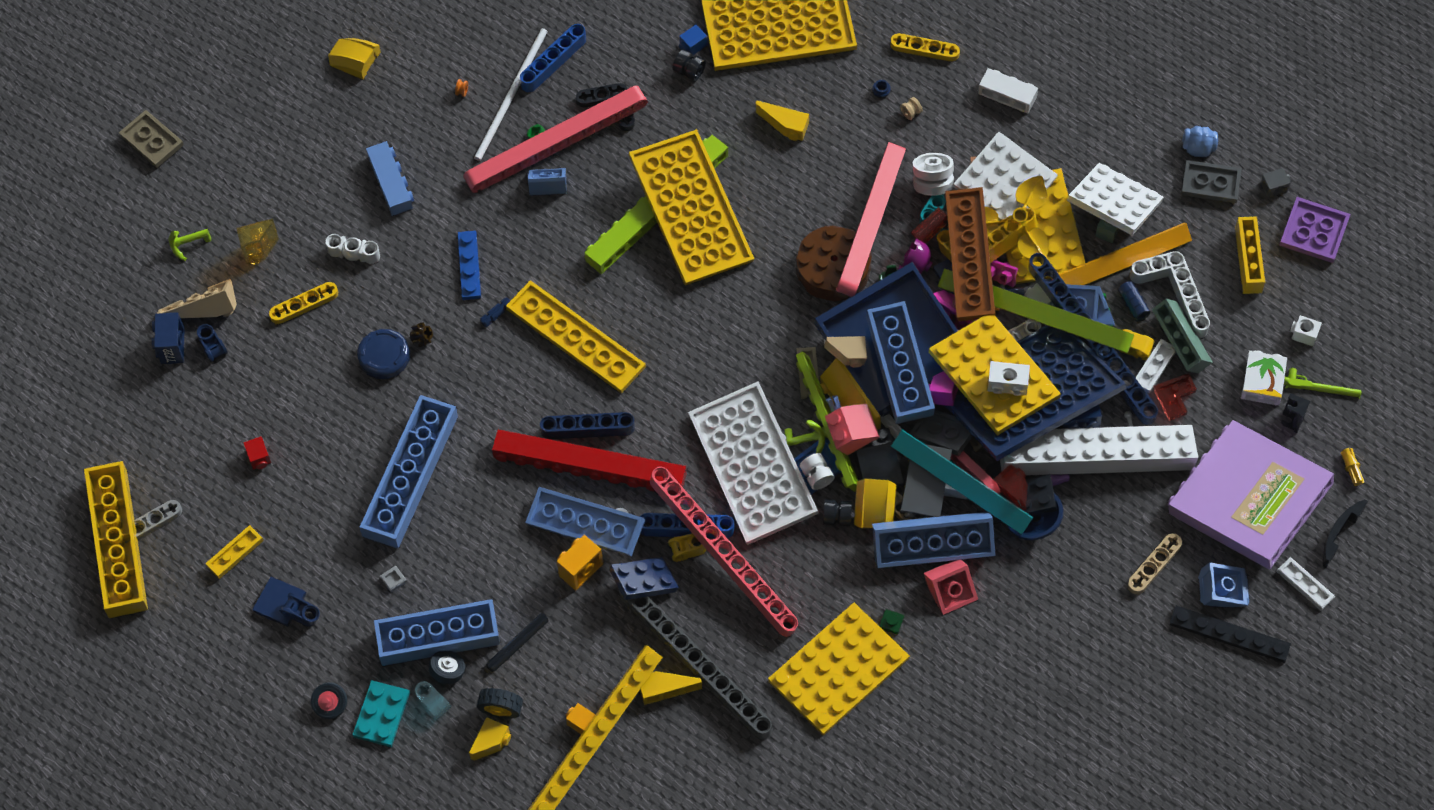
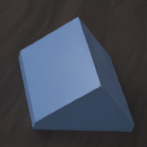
M566 168L529 170L528 185L530 195L567 193Z

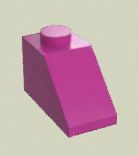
M944 371L933 376L931 384H928L933 403L953 406L959 388Z

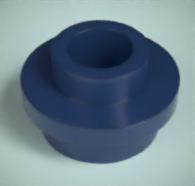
M878 80L874 83L872 91L877 97H886L889 95L891 87L887 81Z

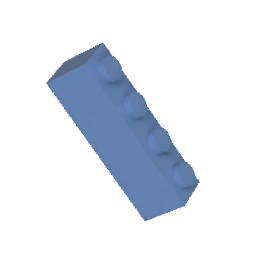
M386 141L366 148L368 159L391 215L413 209L412 202L414 198L412 192L406 189L408 183L405 176L401 177L400 172H402L399 161L395 162L394 160L396 154L393 147L389 148Z

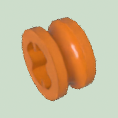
M458 79L455 95L459 96V94H462L465 97L468 90V81L462 82V80Z

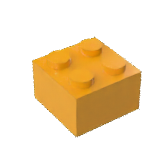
M585 534L581 538L574 540L571 548L567 552H562L557 558L559 577L575 591L603 565L601 548Z

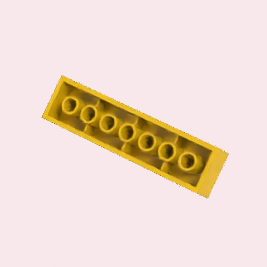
M123 461L86 468L84 473L104 610L108 618L146 611L148 606L126 467Z

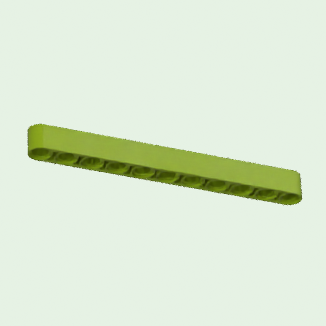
M943 270L938 287L954 292L953 271ZM993 286L994 305L999 309L1125 353L1129 351L1134 334Z

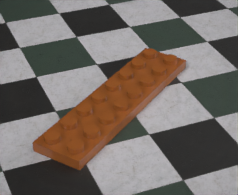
M983 187L945 191L957 322L977 320L985 315H995Z

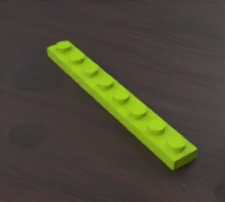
M804 352L796 354L798 360L796 365L799 371L803 372V383L810 390L809 398L813 405H816V416L823 423L822 431L830 441V444H828L830 451L836 456L835 464L843 474L842 482L846 488H850L855 492L858 479L849 456L835 447L825 416L830 414L831 410L810 357Z

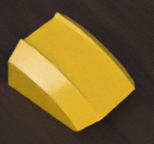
M344 38L338 39L328 57L330 66L364 79L372 63L381 52L378 44L362 39Z
M877 479L857 481L854 525L860 528H872L874 523L893 522L896 484L889 480Z

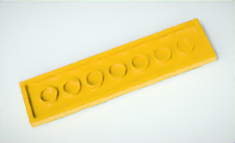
M531 280L506 305V310L621 394L646 368V364Z

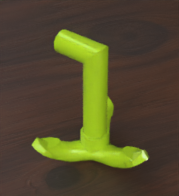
M208 229L179 238V232L172 231L168 238L173 253L184 261L187 258L179 251V246L204 238L205 242L211 241Z
M807 420L806 422L810 428L815 430L813 433L793 437L791 428L784 429L788 446L819 440L816 453L822 452L825 446V435L822 428L814 421Z

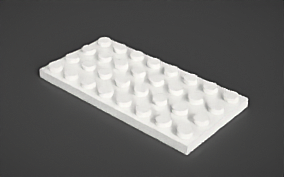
M759 381L688 412L747 545L819 514Z

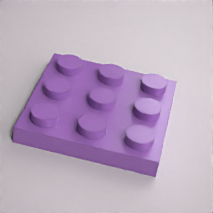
M1296 197L1279 246L1334 263L1350 214Z

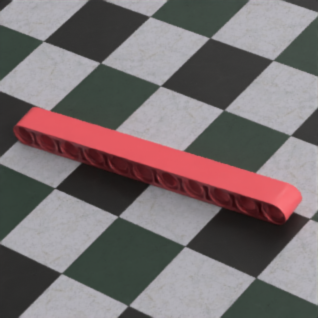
M633 86L465 172L463 178L471 191L476 193L478 192L477 190H483L641 110L647 105L648 100L639 86Z
M890 142L887 144L836 289L839 293L850 297L856 294L906 148Z
M664 467L655 468L650 479L652 488L779 634L785 637L793 635L798 626V620L671 473ZM662 476L664 480L658 481L655 477ZM673 490L677 493V495L672 496L668 493V491ZM687 505L690 509L683 510L680 506ZM698 519L702 524L696 525L693 520ZM712 534L714 535L715 539L710 540L706 537V535ZM719 549L727 550L728 554H721ZM737 563L741 568L734 569L731 564ZM751 578L754 583L748 584L744 579ZM757 593H764L767 598L761 599ZM770 608H777L779 610V613H772ZM783 623H790L792 625V628L788 629L784 627Z

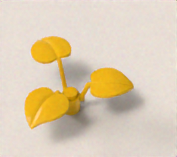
M1036 176L1024 181L1017 188L1015 194L1016 201L1024 205L1022 208H1016L1011 216L998 221V213L993 208L985 207L987 235L998 228V224L1012 220L1016 225L1023 226L1026 235H1022L1019 238L1017 247L1021 255L1028 259L1034 253H1041L1047 257L1049 250L1046 234L1039 228H1033L1028 232L1026 226L1028 218L1026 207L1039 209L1047 200V190L1043 177Z

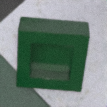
M885 609L879 627L898 635L904 615Z

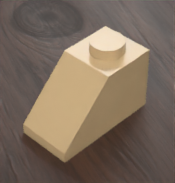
M865 336L826 338L824 348L844 365L860 367L865 364L867 359Z

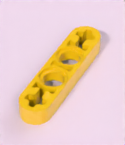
M901 33L894 34L891 37L890 46L895 51L946 61H955L959 58L960 49L953 43ZM897 40H901L899 45L896 44ZM913 43H918L921 45V47L919 49H914L911 45ZM935 46L939 50L937 52H931L929 48ZM950 50L954 51L953 55L949 54Z
M332 282L324 283L272 307L269 311L271 321L275 324H281L334 300L338 296L336 284ZM330 288V290H332L333 293L329 294L327 292V289ZM310 296L318 298L314 303H310L307 300ZM293 304L300 305V308L296 311L290 309ZM279 312L281 317L278 318L275 313Z

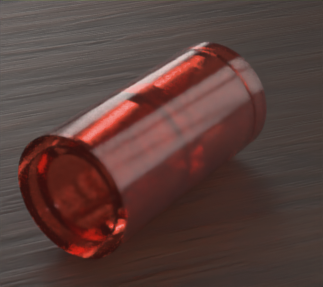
M938 207L913 229L911 234L914 238L926 244L948 224V216Z

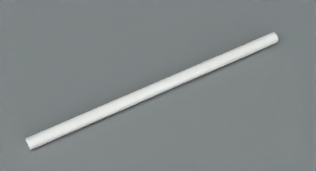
M543 28L540 30L474 157L475 160L481 161L521 84L520 74L532 63L547 34V30Z

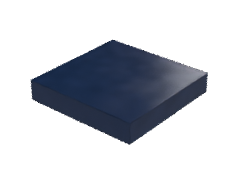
M270 577L252 610L256 614L288 627L292 619L281 614L279 610L287 602L289 593L296 594L304 599L306 591Z

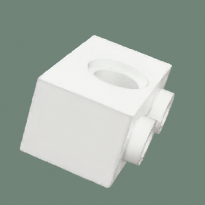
M991 361L988 391L996 394L1027 395L1030 365Z

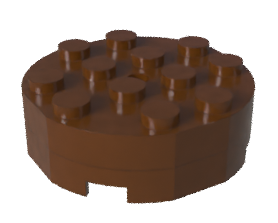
M825 226L812 231L802 240L796 258L797 277L806 288L805 290L814 297L830 301H842L850 297L837 292L836 289L856 234L854 230L838 226ZM871 251L856 293L861 292L867 285L871 270Z

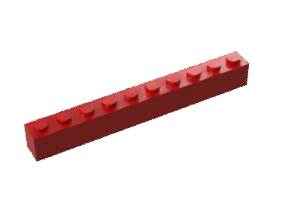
M499 429L497 430L492 448L493 457L501 462L509 460L514 461L518 465L530 464L537 469H544L545 467L557 473L565 471L578 477L586 475L594 480L606 479L613 484L621 482L634 488L642 486L650 491H655L650 484L653 470L657 467L666 468L682 487L686 477V466ZM662 476L655 477L658 481L664 480ZM668 491L670 495H676L675 491Z

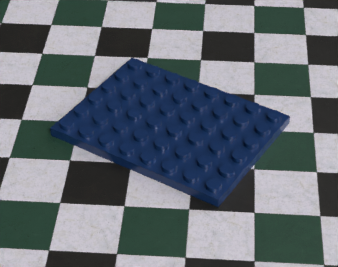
M1046 325L1017 342L1061 393L1059 399L998 436L959 389L954 405L944 406L990 455L998 461L1125 390L1126 383L1077 335Z

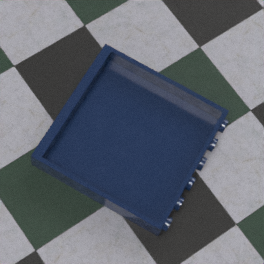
M913 262L815 318L814 325L825 341L827 337L865 336L867 352L865 364L860 367L845 366L881 417L891 412V405L866 319L867 310L905 301L928 384H931L933 376L944 371L930 355L929 348L958 331Z

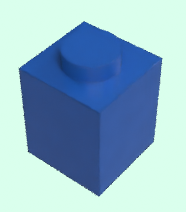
M694 25L679 36V47L681 50L684 49L694 55L708 45L707 35L697 25Z

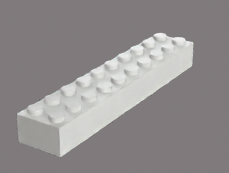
M1192 425L1054 429L1000 459L1002 476L1192 470L1195 467L1198 454Z

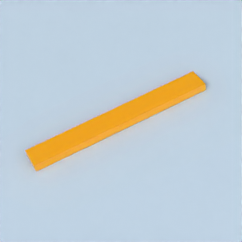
M1182 223L1060 273L1059 276L1065 284L1086 285L1132 266L1138 260L1154 257L1192 241L1187 223Z

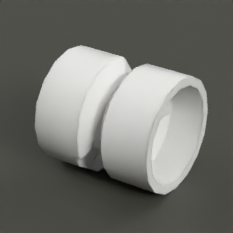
M821 453L810 455L800 463V468L804 475L808 477L807 481L813 490L822 489L834 480V475L830 468L826 467L827 463Z

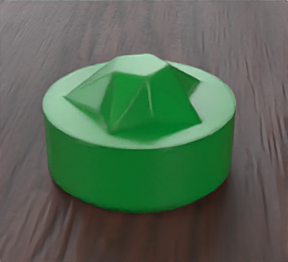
M539 124L534 125L528 130L527 137L530 139L544 132L545 129Z

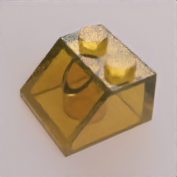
M273 219L236 228L246 264H258L265 260L279 240Z

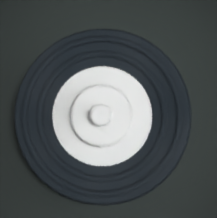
M438 651L429 662V672L440 683L454 684L462 678L465 672V663L462 657L453 651Z

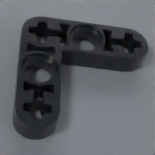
M616 83L580 90L576 94V103L583 108L595 106L619 94L617 90L623 92L628 88L625 84ZM599 93L607 94L603 99L597 97ZM582 96L586 97V101H583ZM634 114L627 116L628 125L625 124L624 118L618 121L621 130L630 131L634 128Z

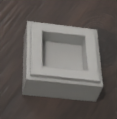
M397 566L379 576L390 592L407 583L406 578Z

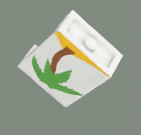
M1249 351L1246 359L1247 367L1241 399L1279 406L1282 398L1287 357H1282L1279 354H1265L1261 351Z

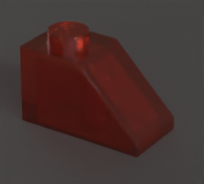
M1010 464L994 478V481L999 486L1001 493L1024 511L1026 509L1028 487L1025 480L1026 474L1019 467L1016 469Z

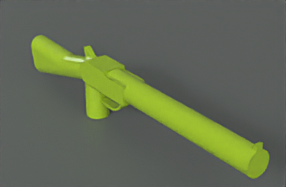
M1290 368L1288 377H1284L1285 388L1314 390L1358 397L1359 399L1361 397V390L1312 383L1305 376L1296 375L1297 369Z

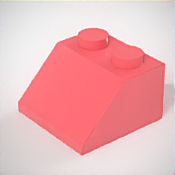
M867 404L840 407L825 416L836 449L847 456L880 437Z
M961 559L950 561L924 573L928 588L943 615L978 600L968 565Z

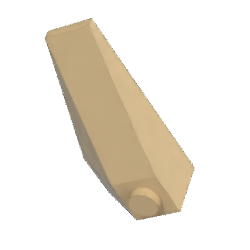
M229 279L210 286L203 295L195 293L186 299L187 302L184 303L183 300H179L159 309L157 313L178 312L180 318L229 316L237 305L232 281Z

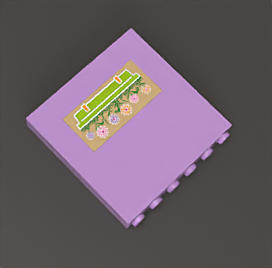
M1232 420L1229 426L1226 425L1223 428L1219 439L1213 441L1210 451L1203 454L1197 468L1194 467L1191 470L1187 481L1181 483L1178 493L1175 496H1171L1168 501L1169 514L1270 570L1333 485L1334 473Z

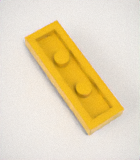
M249 525L205 563L207 568L220 579L264 541L263 537Z

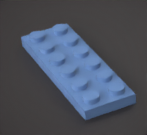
M539 487L525 523L573 539L581 538L585 534L599 547L632 556L645 519Z

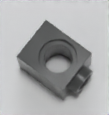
M1284 168L1263 174L1260 184L1267 198L1288 192L1291 178L1289 174H1286Z

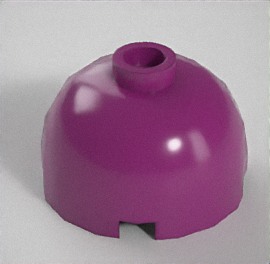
M915 238V241L912 242L904 256L902 266L899 265L898 270L913 262L920 274L923 271L927 272L932 265L929 247L924 242Z

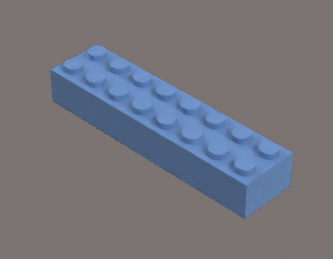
M419 396L360 525L362 537L397 549L399 548L458 418L456 406L426 396Z

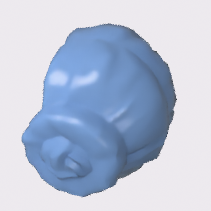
M1195 126L1191 129L1187 128L1184 130L1182 138L1183 148L1192 156L1207 157L1217 149L1218 133L1212 131L1209 127Z

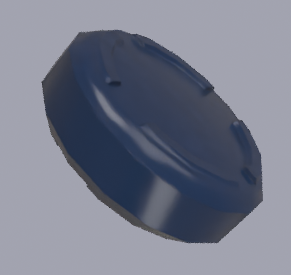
M379 329L370 332L362 339L358 345L357 357L361 369L367 375L376 379H388L404 371L409 363L410 350L406 339L400 333L391 329Z

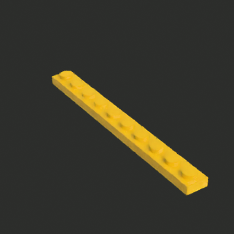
M648 645L643 647L528 810H555L663 658Z

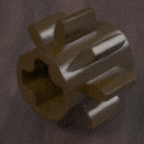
M424 322L411 327L410 339L413 344L418 343V346L422 347L431 343L430 339L433 337V331L430 326H425Z

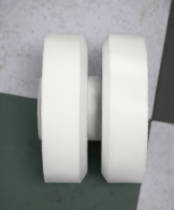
M926 153L915 158L913 161L914 189L918 193L931 196L945 194V191L952 190L954 184L953 159L942 153Z

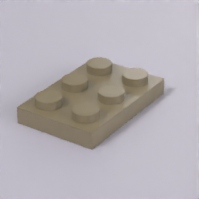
M147 110L119 132L121 138L156 168L184 145L181 139Z

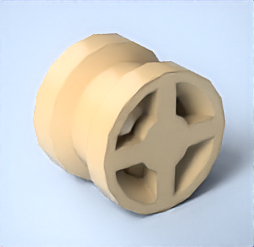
M915 97L910 98L907 103L900 105L901 112L908 120L913 119L915 114H920L923 111L920 102Z

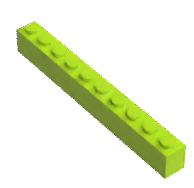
M713 135L702 141L715 169L728 157V147ZM646 196L641 197L632 209H628L625 212L623 218L615 221L609 231L601 234L598 241L588 246L585 250V261L600 274H603L657 223Z

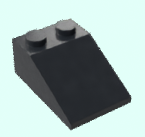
M889 427L878 429L877 431L880 436L878 439L853 452L861 479L889 480L895 483L896 487L903 486L904 481L896 449L891 447L894 441Z

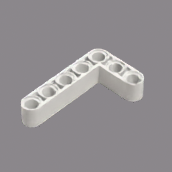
M1170 252L1134 262L1130 272L1131 281L1141 284L1169 277L1180 307L1198 338L1205 337L1209 329L1210 320L1184 256L1180 252Z

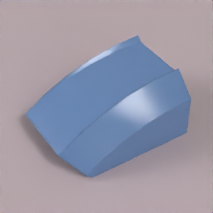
M1208 563L1201 568L1198 579L1200 584V601L1204 605L1218 607L1248 606V580L1244 568Z

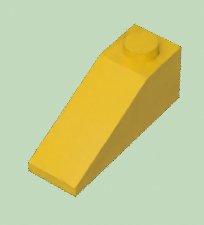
M756 101V113L789 139L803 141L809 124V114Z
M655 671L651 673L643 684L640 693L643 703L646 705L702 689L701 678Z

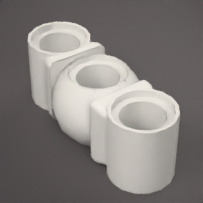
M331 234L326 238L325 243L328 253L333 257L343 258L344 256L350 261L360 259L361 262L374 264L380 259L379 248L374 241H361L357 238H348L346 240L345 236L340 237L337 234Z

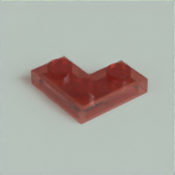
M1188 373L1154 385L1153 390L1168 420L1171 421L1187 415L1188 411L1181 398L1196 393L1197 388Z

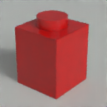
M262 436L243 442L253 470L256 468L263 469L271 463Z

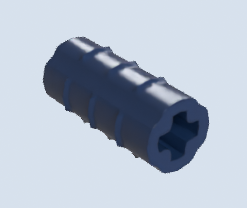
M1132 281L1126 282L1118 288V292L1136 321H1142L1150 315L1151 312Z

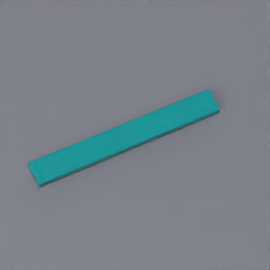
M903 429L891 445V447L1020 534H1023L1033 519L1032 516Z

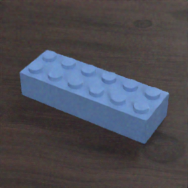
M905 301L868 309L866 319L895 423L899 424L933 416L935 406Z
M989 512L872 524L875 562L878 568L995 556L993 518Z
M492 599L374 620L382 666L429 658L438 651H453L456 653L500 645Z

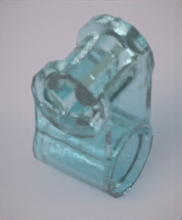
M420 682L415 687L418 702L429 715L432 714L434 716L433 719L435 721L451 708L449 702L430 683ZM422 691H424L425 693L428 692V694L425 695V694L423 693V694L421 695V692H422Z

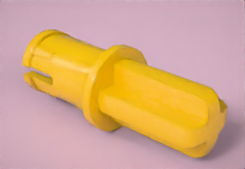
M1347 448L1342 450L1341 455L1346 465L1345 470L1349 471L1355 486L1362 485L1364 479L1359 469L1360 463L1357 462L1353 449Z

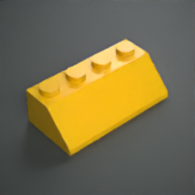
M836 358L820 376V385L823 393L831 397L833 404L835 403L832 396L838 395L841 407L867 404L877 430L881 429L879 413L846 366Z

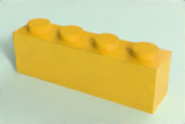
M1238 217L1235 233L1243 294L1262 293L1265 285L1257 217Z

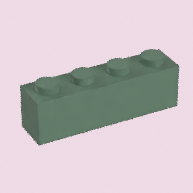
M1165 299L1152 309L1187 371L1200 373L1213 363L1177 301Z

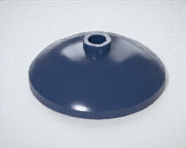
M1054 493L1057 511L1032 516L1033 519L1023 534L1008 526L1011 533L1024 540H1039L1051 535L1060 526L1064 515L1063 505L1059 497Z

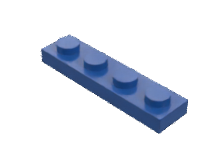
M458 232L462 299H480L481 287L477 232Z

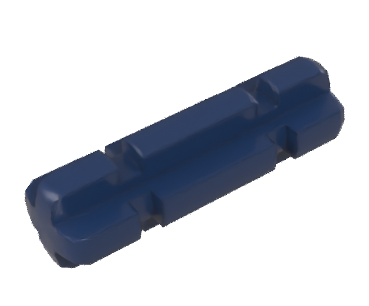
M507 297L502 299L500 304L498 303L490 309L487 315L485 314L480 318V322L484 327H488L492 320L495 321L505 312L506 305L510 302Z

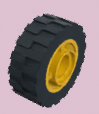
M485 688L479 692L476 708L490 716L516 719L520 716L523 699L519 695L507 690Z

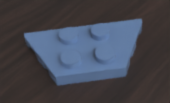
M1066 284L1092 320L1109 326H1115L1100 286ZM1057 291V296L1064 295L1061 291ZM1072 306L1066 307L1069 311L1075 310Z

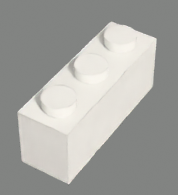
M989 68L983 76L978 90V94L1027 114L1035 102L1038 88L1033 84L1022 82L1015 77H1009Z

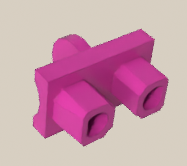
M994 260L990 263L992 280L1012 287L1016 285L1018 268L1011 266L1008 262L1002 263Z

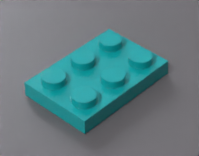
M371 680L353 732V737L392 747L410 695V690Z

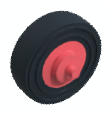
M323 683L316 687L311 695V707L321 718H336L346 709L347 695L338 684Z

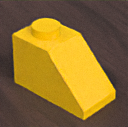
M486 717L469 752L470 758L477 760L501 751L503 746H507L511 739L509 727Z

